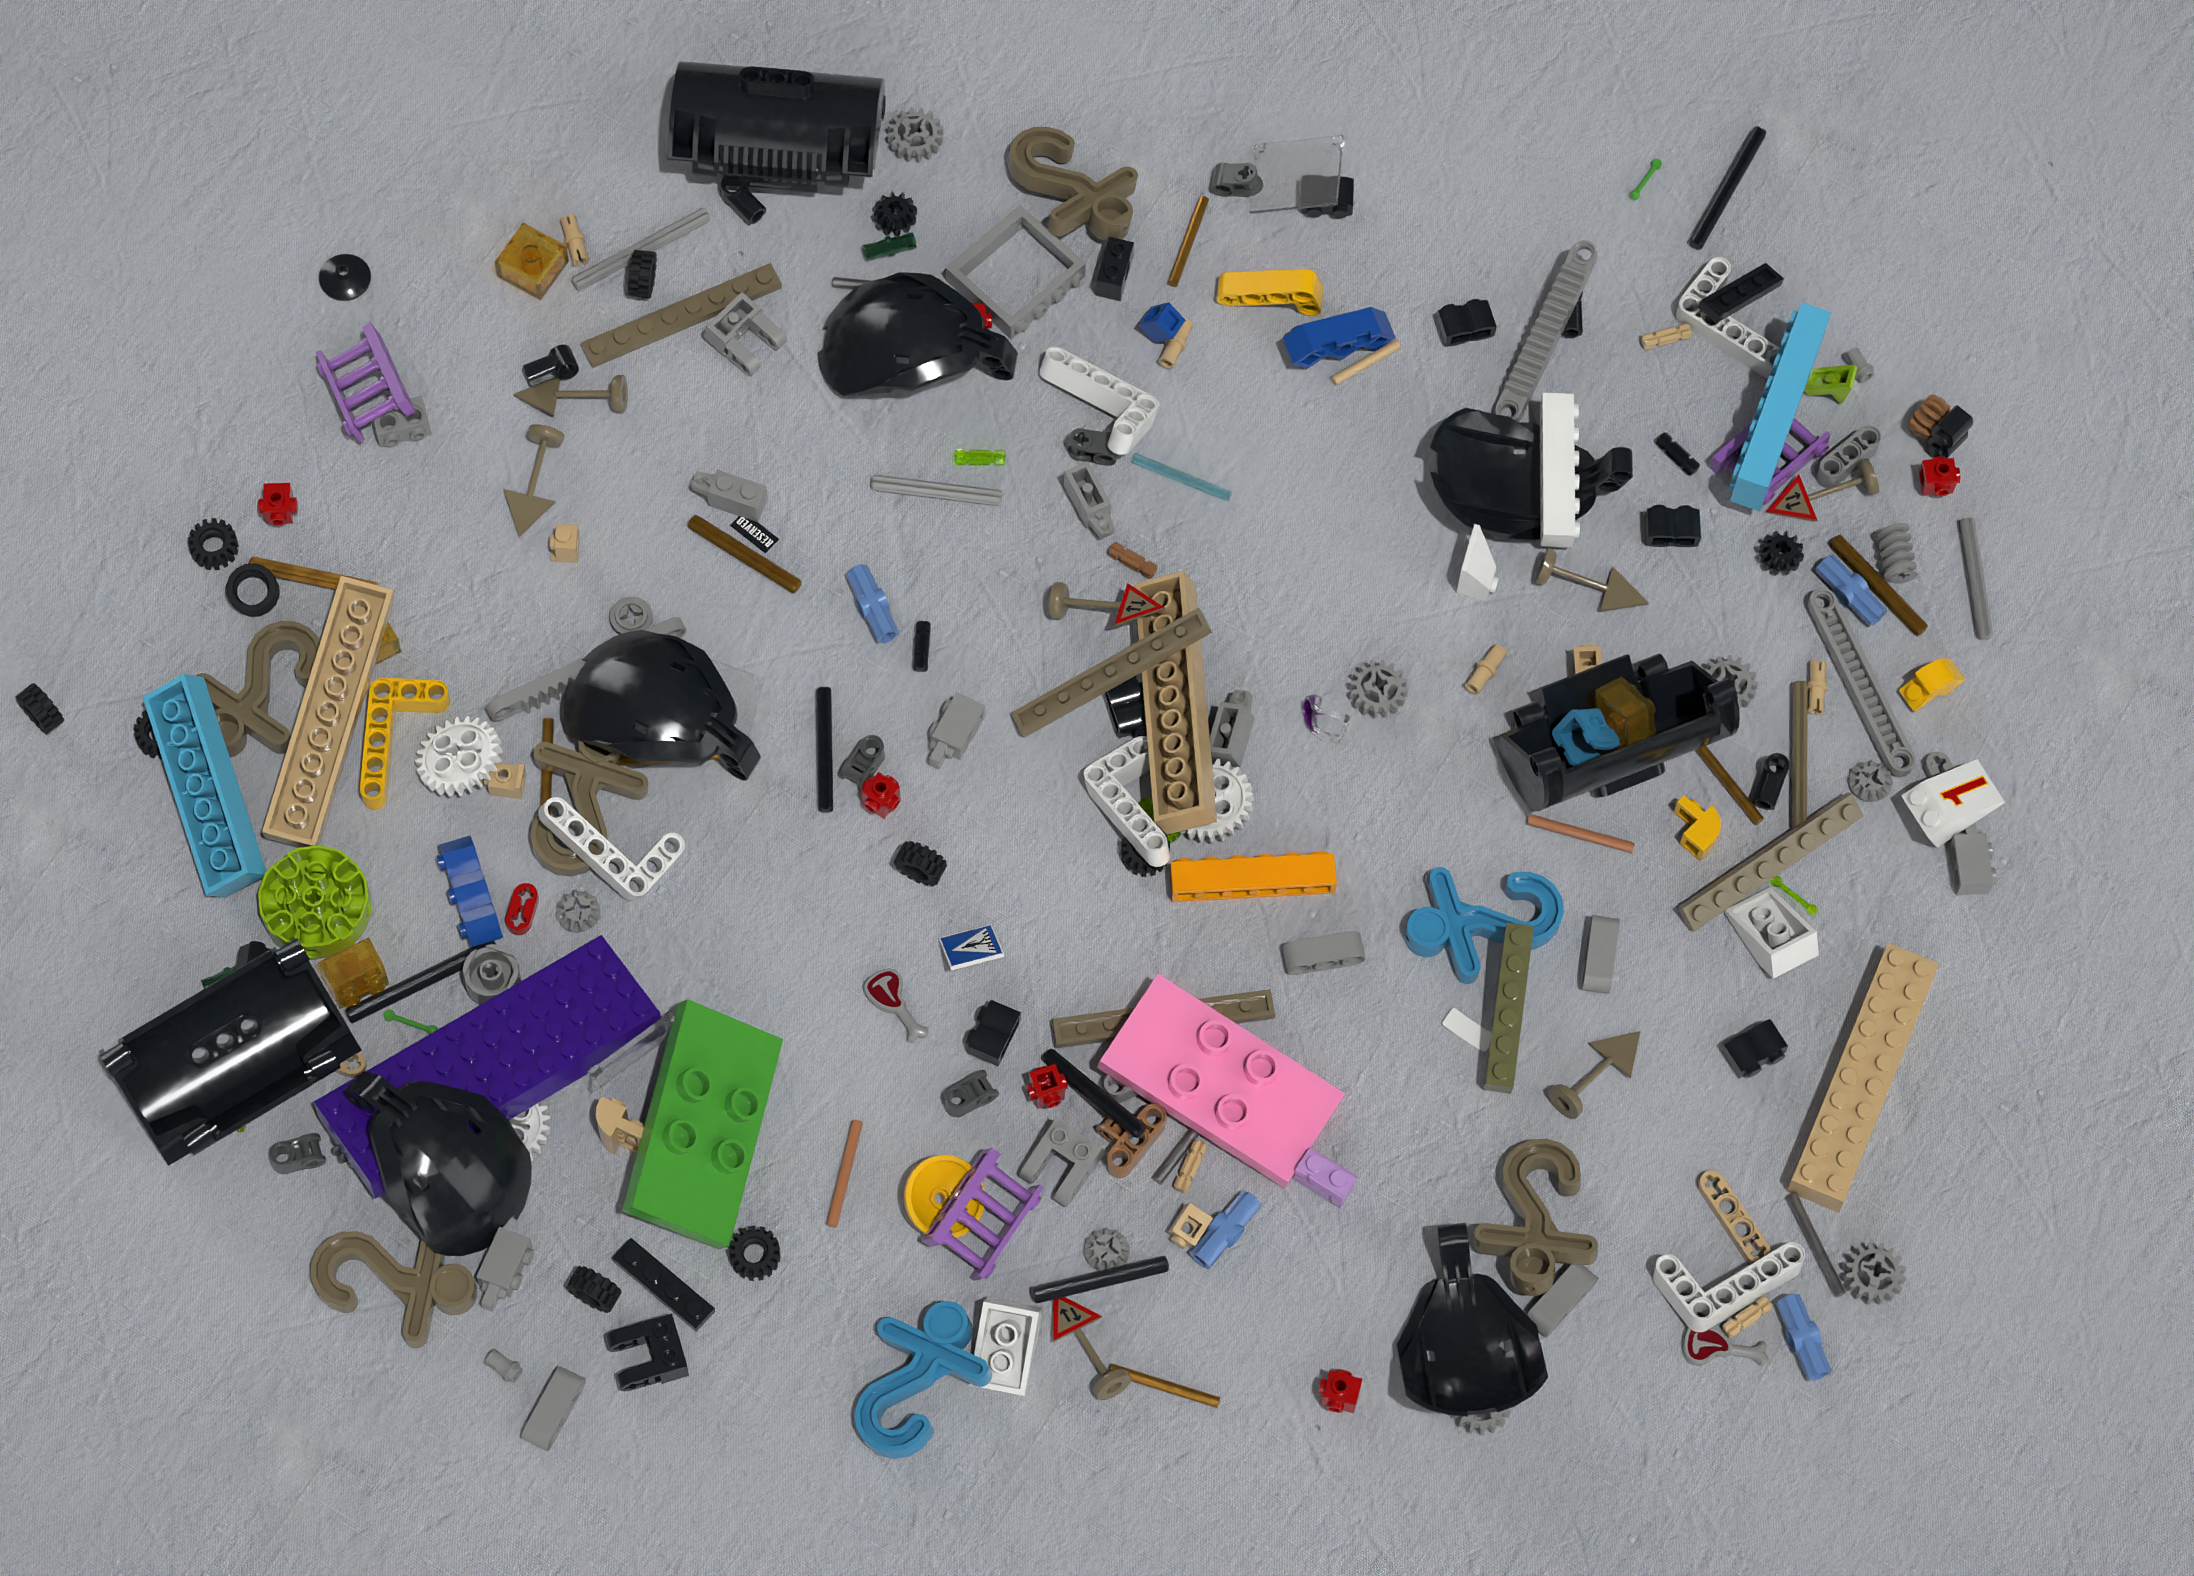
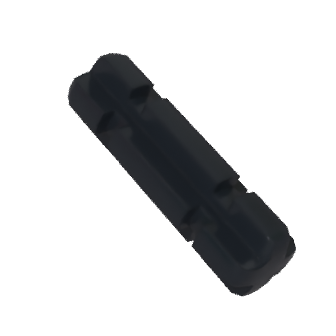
M1662 433L1657 438L1656 444L1662 450H1667L1665 453L1680 467L1683 466V470L1688 475L1692 476L1695 474L1700 464L1694 458L1690 459V454L1676 441L1673 442V438L1668 433Z
M918 621L916 623L913 669L917 672H926L928 670L931 631L929 621Z

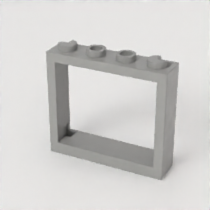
M1019 205L946 267V281L971 303H984L986 313H991L992 323L1007 337L1013 339L1021 331L1025 332L1033 320L1042 318L1054 302L1059 303L1066 296L1068 290L1073 286L1077 287L1080 285V280L1085 277L1086 263ZM1024 227L1069 269L1013 317H1010L966 276Z

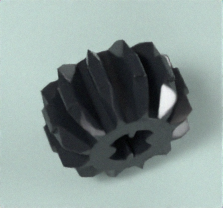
M892 191L889 198L882 195L881 202H876L874 220L877 222L879 230L886 229L887 235L892 231H896V234L899 236L901 230L909 233L910 225L916 224L917 207L913 205L912 197L905 199L903 192L899 196H895Z
M1776 530L1773 532L1772 537L1769 535L1765 536L1758 550L1760 553V563H1766V571L1771 568L1774 569L1775 576L1780 571H1783L1786 576L1791 570L1796 571L1799 568V563L1804 558V553H1802L1803 543H1797V535L1791 538L1788 537L1787 530L1783 535H1780Z

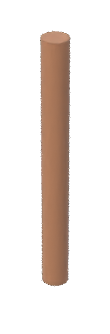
M1532 814L1529 815L1527 823L1531 826L1629 853L1633 852L1635 845L1634 842Z
M852 1120L826 1223L829 1227L836 1228L838 1225L863 1122L859 1120Z

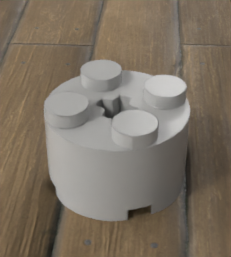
M496 944L485 945L484 948L472 951L464 962L463 976L468 995L479 1005L521 982L518 963L512 952L503 946Z

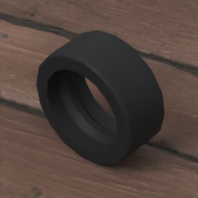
M256 563L244 564L236 568L230 574L226 584V595L232 606L241 614L250 617L262 616L270 612L277 604L280 596L279 584L273 573L265 566ZM250 575L261 576L268 584L267 596L256 605L245 604L238 597L237 588L239 584Z

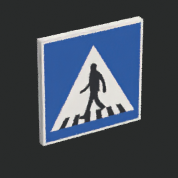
M992 924L939 938L951 970L1005 957Z

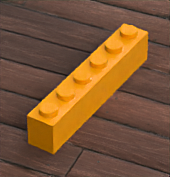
M1315 851L1307 855H1300L1296 852H1290L1284 856L1261 854L1246 858L1243 855H1235L1230 857V859L1206 857L1203 860L1193 861L1189 858H1180L1170 863L1172 902L1335 894L1337 885L1334 853H1327L1325 851Z

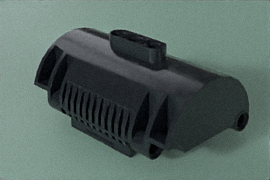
M680 61L675 73L671 98L667 160L692 162L693 175L717 176V173H723L724 184L730 186L744 184V187L817 193L818 181L824 182V186L848 188L849 175L872 177L873 169H875L881 121L885 116L886 96L884 79L801 70Z
M1626 654L1541 687L1543 696L1542 707L1538 702L1534 701L1514 709L1513 718L1516 729L1493 737V740L1511 782L1530 808L1541 811L1590 791H1593L1596 797H1605L1662 775L1665 772L1664 762L1737 733L1740 713L1738 696L1733 682L1729 678L1718 681L1692 660L1669 669L1662 654H1656L1638 661L1636 664L1637 670L1633 671L1630 655ZM1599 708L1604 715L1607 725L1620 738V745L1610 750L1596 749L1601 755L1600 757L1577 766H1572L1564 755L1565 749L1558 746L1555 742L1552 731L1571 710Z
M294 936L289 938L290 943L277 950L275 947L118 1039L119 1044L106 1052L104 1049L98 1051L110 1075L115 1078L168 1166L191 1152L193 1155H196L220 1139L225 1138L312 1086V1084L340 1069V1063L362 1051L312 967L307 953L299 940ZM245 1019H254V1024L251 1028H241V1024ZM229 1033L230 1038L226 1043H217V1038L220 1034ZM196 1048H206V1052L202 1057H192V1053Z

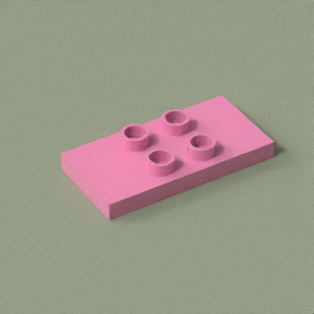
M1157 974L1097 1066L1098 1069L1126 1087L1131 1088L1132 1091L1149 1102L1162 1106L1165 1112L1283 1188L1287 1186L1295 1173L1296 1167L1308 1149L1312 1147L1345 1095L1344 1092L1160 974Z

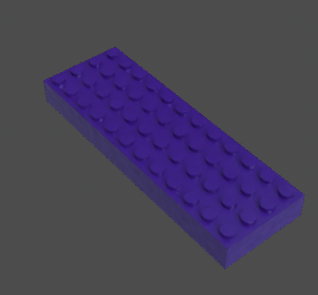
M600 935L366 1072L381 1076L397 1089L411 1081H425L485 1096L510 1120L663 1030L661 1014L611 946ZM355 1077L314 1101L319 1120L376 1199L386 1192L369 1135V1123L374 1114L356 1107L344 1095V1090L357 1078ZM468 1122V1127L477 1134L478 1132Z

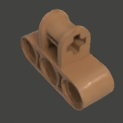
M1158 1104L1147 1105L1136 1117L1144 1123L1146 1128L1145 1132L1139 1137L1144 1141L1140 1145L1132 1144L1129 1140L1134 1136L1110 1116L1103 1124H1099L1096 1127L1097 1132L1114 1145L1110 1149L1107 1158V1170L1111 1176L1124 1178L1129 1175L1163 1133L1166 1123V1112L1162 1106ZM1155 1116L1160 1119V1122L1150 1124L1146 1119ZM1116 1158H1122L1127 1163L1123 1166H1117L1112 1161Z

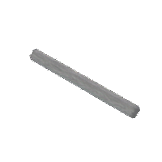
M700 208L572 277L575 288L582 290L629 265L634 249L653 252L709 222L710 215L705 208Z

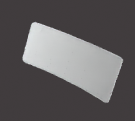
M1452 1008L1442 1024L1461 1039L1486 1052L1489 1048L1491 1032L1466 1017L1456 1008Z

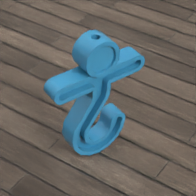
M1437 867L1432 870L1428 881V890L1434 907H1422L1410 915L1404 933L1405 943L1413 953L1422 957H1433L1441 953L1447 945L1458 980L1464 984H1471L1477 980L1481 968L1472 940L1473 936H1482L1502 943L1504 928L1507 922L1534 926L1531 950L1537 949L1547 944L1557 934L1564 913L1563 899L1556 886L1544 876L1532 872L1512 873L1508 877L1504 888L1506 896L1514 901H1529L1539 911L1537 919L1531 922H1523L1481 905L1472 906L1461 902L1450 872L1446 868Z
M943 1301L933 1305L927 1311L923 1321L925 1332L892 1317H886L878 1323L877 1331L886 1345L913 1357L909 1365L869 1385L858 1399L855 1409L856 1428L866 1446L879 1456L891 1459L909 1457L922 1450L934 1434L931 1423L922 1414L912 1416L899 1429L890 1430L884 1428L881 1424L883 1413L888 1408L931 1387L936 1380L948 1374L978 1387L986 1386L991 1381L992 1372L986 1361L962 1350L970 1342L973 1328L964 1308L958 1303Z

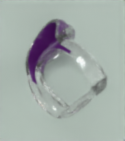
M1318 694L1305 697L1303 700V719L1309 731L1315 737L1327 743H1339L1342 741L1348 729L1350 716L1334 709L1321 708L1322 699ZM1325 715L1344 722L1341 733L1333 734L1321 730L1317 725L1318 716Z

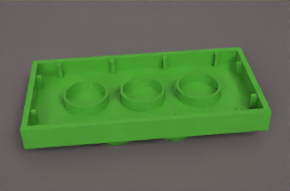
M689 999L677 1004L623 1204V1212L719 1250L730 1246L783 1042L782 1038Z

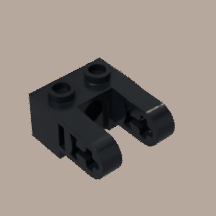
M673 1314L618 1329L606 1335L608 1348L611 1352H618L650 1343L656 1361L625 1370L617 1375L621 1391H631L659 1382L663 1384L689 1376L688 1366Z

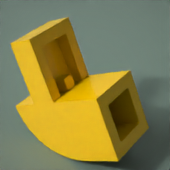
M1941 658L1915 672L1916 676L1900 688L1899 691L1912 710L1918 712L1936 696H1947L1966 679L1952 659Z
M1683 795L1677 801L1673 812L1690 826L1683 833L1680 845L1697 860L1701 861L1715 846L1721 829L1720 816L1712 805L1704 812L1698 802L1688 799Z

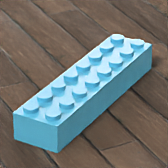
M1801 302L1799 311L1793 310L1772 371L1758 404L1755 417L1751 423L1747 439L1743 445L1739 461L1732 475L1728 490L1733 491L1730 499L1731 502L1757 511L1761 510L1832 312Z
M182 674L143 696V700L205 894L226 898L263 878L266 868L204 677Z

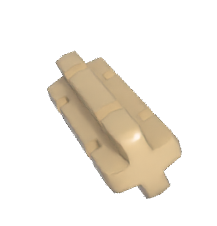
M1685 323L1678 325V328L1674 326L1655 331V334L1652 332L1643 334L1641 343L1644 349L1654 348L1656 344L1657 346L1677 342L1679 338L1680 340L1689 339L1692 331L1690 325Z
M1199 1140L1193 1141L1190 1153L1187 1154L1180 1170V1176H1177L1174 1183V1189L1182 1193L1188 1192L1191 1186L1190 1180L1194 1179L1201 1163V1157H1204L1207 1150L1205 1143Z
M1762 1296L1755 1301L1754 1305L1751 1304L1734 1316L1735 1318L1724 1323L1722 1327L1724 1333L1729 1338H1733L1739 1334L1740 1329L1744 1330L1760 1319L1761 1314L1764 1316L1771 1311L1773 1306L1767 1297Z

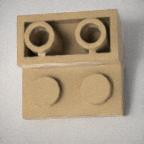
M601 1096L596 1107V1120L603 1146L613 1155L616 1154L619 1146L637 1153L644 1124L635 1119L629 1120L627 1108L620 1100L615 1098L606 1099Z

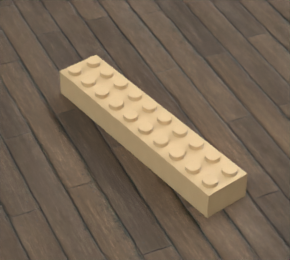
M1185 571L1134 584L1137 590L1165 607V610L1137 619L1139 641L1198 608L1196 584ZM1200 639L1142 672L1154 822L1167 835L1217 822Z
M340 576L262 830L265 839L298 848L320 845L395 600L394 590Z
M1887 943L1787 1192L1797 1193L1799 1197L1839 1213L1939 963Z

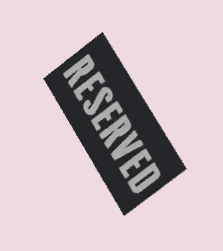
M741 516L730 525L765 554L779 540L760 523Z

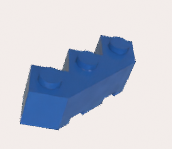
M1368 307L1295 326L1289 334L1283 337V341L1292 363L1308 369L1327 355L1343 360L1360 347L1376 351L1396 337L1386 313L1379 309Z
M471 835L440 844L441 854L436 856L441 871H447L452 886L451 889H447L451 904H457L463 921L458 924L462 938H468L471 947L503 938Z

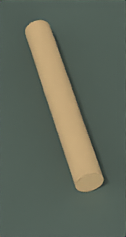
M1396 339L1334 374L1331 376V381L1335 386L1399 350L1401 348L1400 343Z

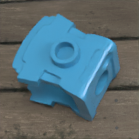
M1599 708L1571 710L1552 731L1555 742L1558 746L1565 749L1564 755L1572 766H1577L1600 757L1601 755L1596 749L1610 750L1620 745V738L1607 725L1604 715Z

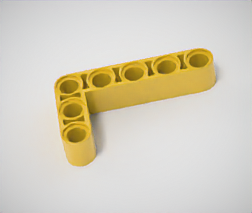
M378 678L371 683L360 780L361 797L365 807L368 809L379 810L387 802L395 712L441 713L446 711L450 706L448 687L444 682L428 679ZM384 691L389 693L385 697L377 696L379 693ZM408 693H415V694H416V695H415L414 697H412V698H405V697H404V696H405L406 694H408ZM435 694H442V695H443V696H442L441 698H439V699H432V698H431V697H432L433 695H435ZM379 716L387 717L382 722L375 721V719ZM376 741L384 742V744L379 747L372 746L373 743ZM374 766L382 767L379 771H370ZM376 790L380 792L374 797L368 796V793Z

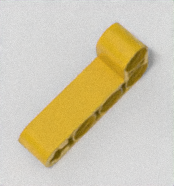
M1309 269L1225 272L1219 276L1216 299L1219 304L1224 306L1295 304L1298 311L1303 315L1316 316L1321 313L1324 288L1316 272Z

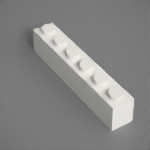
M1542 393L1540 401L1541 546L1573 547L1574 539L1579 538L1580 522H1575V514H1579L1580 499L1575 498V490H1579V474H1575V467L1579 465V451H1574V443H1578L1579 427H1574V420H1578L1579 404H1574V394Z

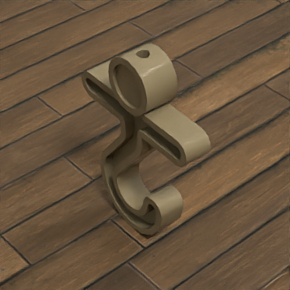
M1032 127L1022 131L1013 139L1008 158V167L1015 181L1027 190L1067 199L1066 202L1051 211L1048 231L1052 235L1064 236L1089 221V228L1093 235L1104 241H1108L1109 237L1123 239L1128 234L1133 208L1126 198L1132 195L1136 188L1138 172L1134 168L1122 167L1099 182H1095L1083 173L1042 164L1033 158L1036 156H1047L1058 163H1068L1071 161L1075 141L1063 131L1050 127Z
M279 621L266 625L257 632L248 646L246 685L239 694L209 674L200 673L196 675L204 677L230 758L237 756L243 751L247 744V734L275 753L283 754L287 752L291 739L288 729L268 715L271 660L279 651H296L300 655V659L295 666L297 681L302 687L306 688L320 645L318 636L309 627L295 621Z
M580 740L578 743L579 752L549 742L537 744L534 748L535 764L541 769L566 777L576 812L606 839L607 829L596 798L599 790L604 789L634 800L643 799L648 794V779L644 774L616 765L622 753L614 754ZM539 816L533 820L530 835L531 845L535 858L543 868L556 875L569 877L587 873L592 869L571 849L558 846L553 839L554 833L541 822ZM589 843V851L593 855H599V847L594 843Z
M1531 1139L1517 1145L1507 1155L1503 1166V1191L1524 1223L1523 1227L1482 1223L1474 1230V1247L1477 1251L1484 1254L1511 1257L1510 1281L1517 1291L1528 1296L1541 1295L1552 1287L1555 1279V1262L1591 1265L1598 1256V1242L1593 1236L1558 1231L1550 1218L1549 1211L1526 1178L1530 1172L1536 1169H1545L1555 1174L1558 1179V1189L1563 1195L1574 1196L1580 1191V1163L1570 1149L1560 1142L1549 1139Z
M358 1231L341 1232L328 1238L316 1250L311 1261V1280L319 1298L331 1309L342 1313L353 1312L357 1308L358 1298L351 1286L342 1284L336 1279V1272L348 1260L362 1261L407 1306L403 1336L406 1343L412 1348H420L426 1344L435 1305L445 1314L461 1315L468 1312L474 1306L477 1299V1286L471 1272L459 1264L443 1266L445 1255L435 1253L423 1238L421 1239L417 1263L414 1268L401 1266L372 1236Z

